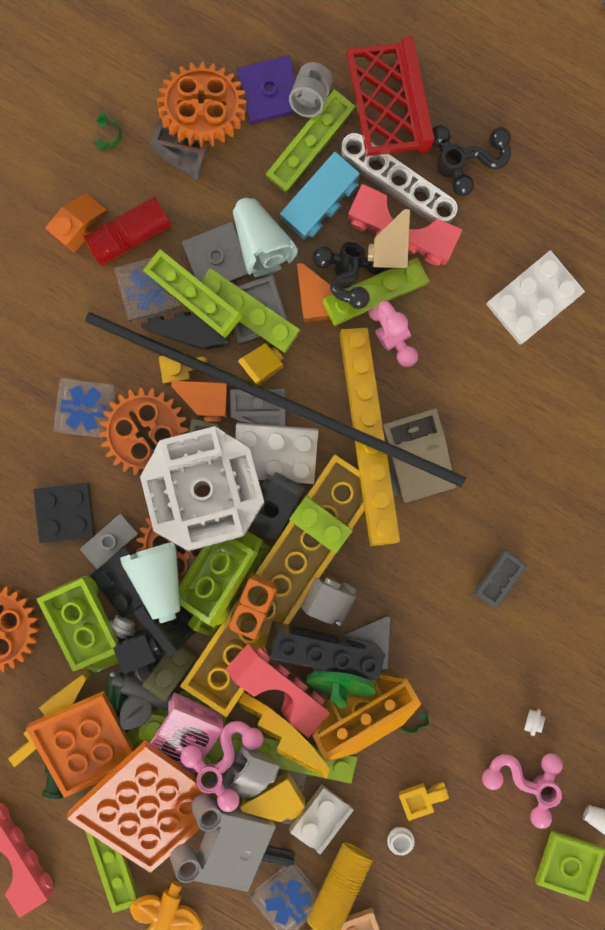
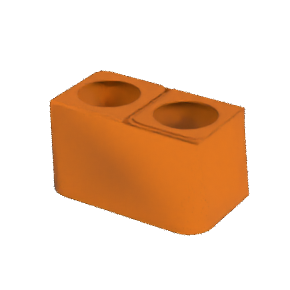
M250 572L231 615L228 629L256 640L278 590L276 583ZM254 586H262L268 593L266 603L261 606H254L248 600V592ZM245 612L253 614L257 620L256 628L249 633L239 629L236 624L238 616Z

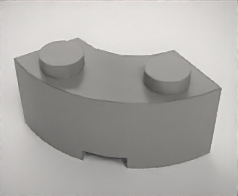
M315 577L300 607L307 615L332 625L335 622L342 626L358 596L356 594L357 589L345 582L340 584L329 577H326L325 581Z
M241 745L235 755L233 764L222 774V784L226 789L235 790L241 798H251L263 791L269 783L275 781L280 766L268 754L257 750L251 751ZM212 773L207 783L208 785H213L217 782L218 776L216 773Z

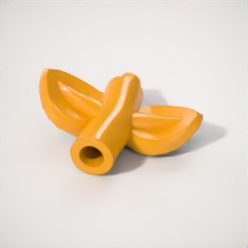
M173 881L170 888L164 890L161 899L154 894H148L136 899L130 906L131 914L137 922L150 924L147 930H201L203 927L202 920L191 907L179 905L181 900L179 892L182 884L177 881Z

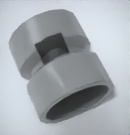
M310 62L300 68L289 95L290 106L297 114L310 118L316 117L322 112L333 81L331 72L327 67L320 63Z

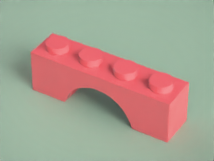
M362 184L348 213L347 221L351 223V227L361 232L368 230L376 234V237L393 221L387 207V195ZM438 218L425 228L409 229L408 253L414 255L416 252L425 256V261L432 265L439 266L442 264L445 266L462 229Z
M247 644L226 668L233 681L253 697L267 690L276 689L284 691V703L281 708L282 714L293 727L308 738L330 714L329 710L324 706L326 700L316 690L310 693L307 690L308 685L298 676H295L294 679L289 676L291 672L279 661L276 665L272 663L268 653L261 647L256 650L250 644Z
M0 802V851L9 859L13 870L12 883L5 896L20 918L46 902L53 892L54 886L51 876L44 872L40 866L36 852L30 849L25 842L22 830L15 826L10 818L7 806Z

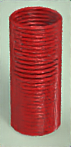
M153 196L151 199L146 200V202H141L139 206L137 205L132 210L129 209L124 214L122 213V215L117 216L116 220H110V223L107 222V224H103V226L96 228L91 233L89 232V234L84 235V240L96 261L103 267V265L108 264V262L110 263L115 258L117 259V257L122 256L125 252L133 250V248L141 245V243H146L148 239H153L155 235L157 236L165 232V230L172 228V225L157 198Z

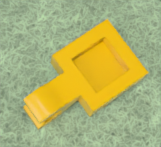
M159 356L163 384H169L171 381L191 380L190 372L196 370L167 357ZM197 357V358H196V359L201 360V361H203V362H205V363H208V362H207V358H205V357Z
M444 782L437 783L428 790H426L424 783L398 792L408 821L433 813L432 804L449 799Z

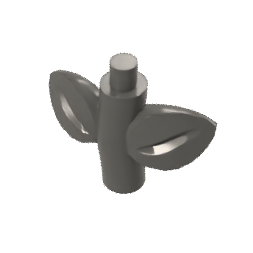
M158 659L135 669V677L126 674L125 677L114 674L111 685L119 687L120 693L129 696L123 701L120 710L121 729L131 730L145 724L151 717L152 707L169 711L168 700L174 693L173 691L165 702H162L142 687L143 683L160 662Z

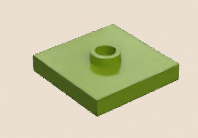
M551 830L535 882L539 886L589 902L605 849L603 846Z

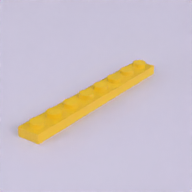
M368 328L341 329L339 336L352 426L385 441ZM355 441L370 546L400 542L387 454Z

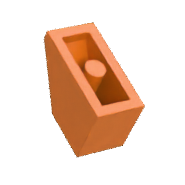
M85 193L62 206L45 229L75 253L84 242V235L89 234V232L91 233L108 211Z
M303 263L297 264L303 322L331 319L322 303L324 298L332 295L330 284Z
M171 381V387L198 416L205 417V422H221V417H228V384Z

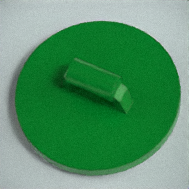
M314 672L307 676L306 681L307 685L312 689L331 694V701L339 708L347 706L348 697H369L376 692V685L372 681L342 672Z

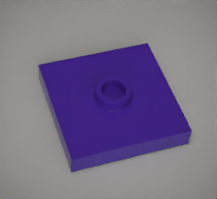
M289 55L237 68L241 89L245 90L244 100H246L250 125L296 113L289 103V95L295 84V76Z

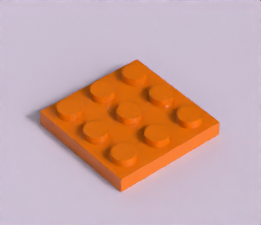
M104 691L28 723L26 727L30 738L64 798L98 784L135 750L126 731L121 729L120 720Z

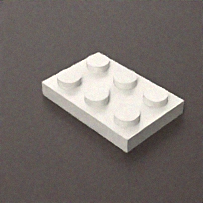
M550 250L489 300L486 305L518 344L521 345L585 291Z
M237 422L235 439L250 448L258 480H265L266 478L271 480L275 472L296 483L314 484L318 429Z

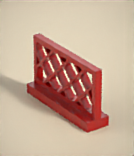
M413 36L402 37L401 43L347 49L346 57L366 156L417 150L418 154L428 153L435 139ZM395 53L396 63L392 68L380 60L383 54ZM365 57L372 63L364 71L355 64L354 58ZM375 65L387 73L382 82L369 74ZM391 76L401 83L402 88L398 93L385 85ZM364 80L377 88L371 97L360 89V85ZM380 91L393 99L387 108L374 100ZM396 102L406 108L407 114L403 119L390 111ZM369 105L382 113L376 123L365 114ZM385 116L398 124L392 134L379 126ZM403 128L412 135L413 141L402 142L395 136ZM374 131L387 139L384 145L372 147L370 137Z

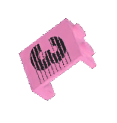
M174 692L168 700L169 714L149 743L194 774L196 771L194 768H188L182 764L180 759L181 751L188 745H196L202 751L203 760L223 730L222 714L213 708Z

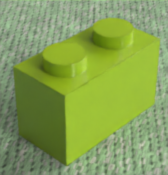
M307 495L289 518L291 522L335 554L353 531Z

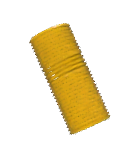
M342 843L332 868H330L329 874L306 919L307 923L314 930H342L357 897L356 895H358L359 889H361L362 883L371 867L373 858L352 844Z

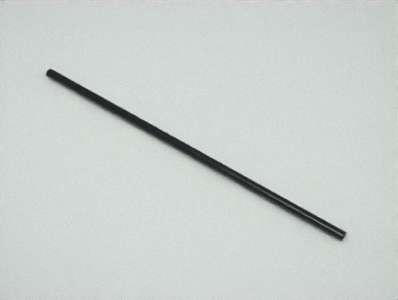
M89 312L86 316V322L461 488L466 480V477L94 313Z

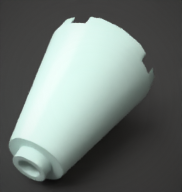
M243 198L239 200L233 209V216L248 274L251 276V273H253L254 277L259 278L278 272L282 269L281 263L285 260L290 263L297 255L298 249L295 243L256 199Z
M175 543L163 544L137 552L136 554L121 557V564L151 618L159 619L160 623L176 619L175 613L180 611Z

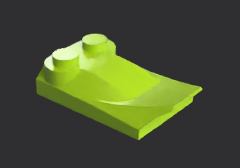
M247 531L242 537L203 547L179 585L180 605L209 626L215 628L216 625L224 623L230 614L229 603L254 562L263 540Z
M87 575L74 579L37 598V601L72 671L85 669L96 673L119 663L113 647L118 643V639L97 597V583Z

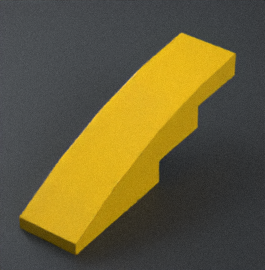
M87 670L41 705L39 709L44 714L43 717L75 704L92 672ZM27 730L23 734L29 741L8 758L14 767L37 749Z
M243 692L238 702L240 709L260 718L258 729L262 733L280 741L277 747L278 754L327 779L330 774V768L313 746L276 712Z

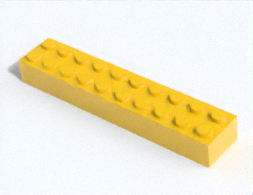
M334 454L307 496L352 529L365 510L360 474L358 469ZM289 521L255 572V574L275 582L278 588L256 640L228 629L231 615L237 604L236 601L230 610L228 619L219 626L180 687L227 718L245 690L233 681L226 668L247 644H250L256 650L261 647L267 652L265 646L272 621L289 625L304 601L315 577L320 578L335 553L296 524ZM254 586L248 592V600L254 606H261L268 599V593L262 586ZM245 612L238 616L236 624L239 629L249 633L256 628L257 620L253 614Z

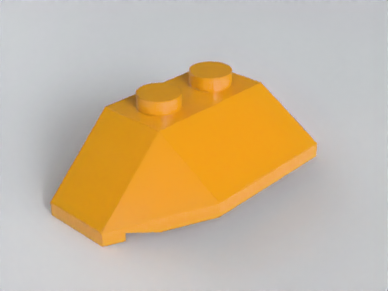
M380 674L378 681L370 680L376 685L374 695L360 698L348 697V704L345 708H339L331 699L326 701L325 707L329 710L330 714L312 735L324 760L330 761L356 754L403 726L421 705L409 681L405 678Z

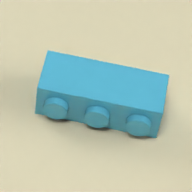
M334 152L280 213L281 221L304 242L309 237H316L323 228L321 223L327 216L332 218L341 207L340 201L345 196L351 197L358 189L359 184L357 182L360 173Z

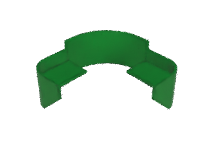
M101 113L96 120L102 129L108 125L103 118L110 120L105 113ZM110 120L112 125L118 126V136L112 143L108 141L104 143L101 138L97 140L94 144L100 151L105 150L109 146L115 147L121 140V129L115 120Z
M427 712L418 714L419 720L427 719V722L417 725L416 729L409 730L402 726L400 728L407 733H417L419 728L429 725Z

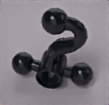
M436 125L432 128L435 139L432 145L439 147L442 153L437 161V169L441 175L454 178L453 191L461 197L469 195L474 189L473 179L469 175L464 174L461 169L467 159L474 157L488 168L499 169L504 167L511 158V148L509 145L511 134L506 128H496L490 134V145L500 151L498 158L492 157L487 151L478 146L464 149L459 144H450L451 135L447 126ZM446 157H453L457 161V165L449 164Z
M355 242L343 243L339 254L333 253L330 248L325 246L317 248L313 253V261L317 267L323 269L335 264L334 270L338 276L330 283L332 294L337 299L348 302L355 309L366 307L369 303L370 295L365 288L359 286L351 289V291L344 290L343 288H348L357 281L360 267L366 268L369 273L374 275L381 273L385 267H373L374 261H368V256L364 257V248Z

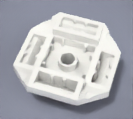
M215 426L160 440L140 476L153 531L187 551L244 536L264 504L250 448ZM199 486H209L211 488L210 493L206 497L196 496L195 492Z

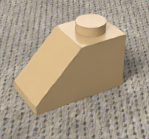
M404 209L375 237L374 244H369L368 261H374L373 267L407 268L410 209Z

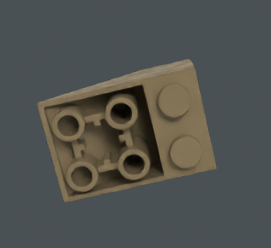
M437 408L383 424L385 442L452 471L446 439ZM390 456L404 503L456 488L455 484Z

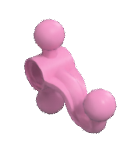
M381 301L377 307L368 311L369 317L374 321H379L382 327L375 330L379 341L387 351L394 347L397 349V360L401 366H414L418 361L417 350L407 346L404 342L411 337L407 317L400 312H396L388 301Z
M241 721L230 722L223 728L220 741L224 757L219 763L205 764L202 760V751L196 745L184 747L180 754L182 764L197 771V785L199 789L204 793H215L219 808L225 812L235 810L240 801L239 795L235 790L226 789L222 784V774L231 767L235 759V750L231 740L232 735L237 732L240 733L243 746L251 751L259 749L264 741L263 734L259 729L250 728ZM207 771H213L217 774L218 780L213 785H206L202 780V775Z
M548 753L543 756L541 767L545 773L537 776L533 782L524 779L520 762L515 757L509 754L495 757L490 767L482 775L483 785L490 790L500 788L503 784V775L500 769L502 766H509L515 785L520 790L535 794L539 801L538 806L530 814L532 824L539 829L549 827L552 822V814L549 808L557 806L562 799L561 790L555 782V776L563 769L561 757L554 753ZM544 787H553L550 794H541V790Z

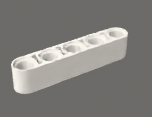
M351 133L343 139L341 157L362 176L431 224L437 218L449 224L452 222L457 213V204L452 197L389 154L366 156L362 135ZM349 146H357L360 152L358 154H350L347 148ZM378 161L382 164L383 168L374 170L369 166V163ZM395 176H400L404 179L405 184L397 186L391 179ZM414 193H425L427 200L424 202L418 201ZM437 208H447L450 216H440L437 213Z

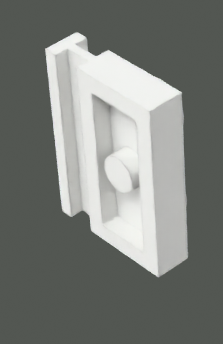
M321 784L305 805L303 812L296 817L288 829L292 835L309 847L314 848L321 855L353 812V808Z

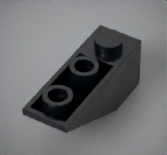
M191 312L176 313L175 318L165 320L164 316L148 318V323L141 324V327L146 332L201 350L230 346L228 335L224 338L196 314L191 315Z

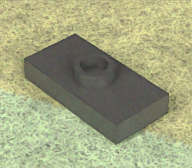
M503 549L472 593L494 609H497L528 565Z

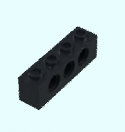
M272 621L265 646L270 659L332 672L353 674L375 681L379 679L386 655L375 643Z

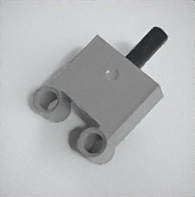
M210 794L198 795L193 800L191 806L199 828L206 831L197 854L192 846L181 844L175 847L170 855L176 878L182 883L197 881L247 892L261 861L287 867L293 865L295 861V852L293 850L268 845L276 827L273 820L243 813L240 805L232 812L222 811L217 804V800Z

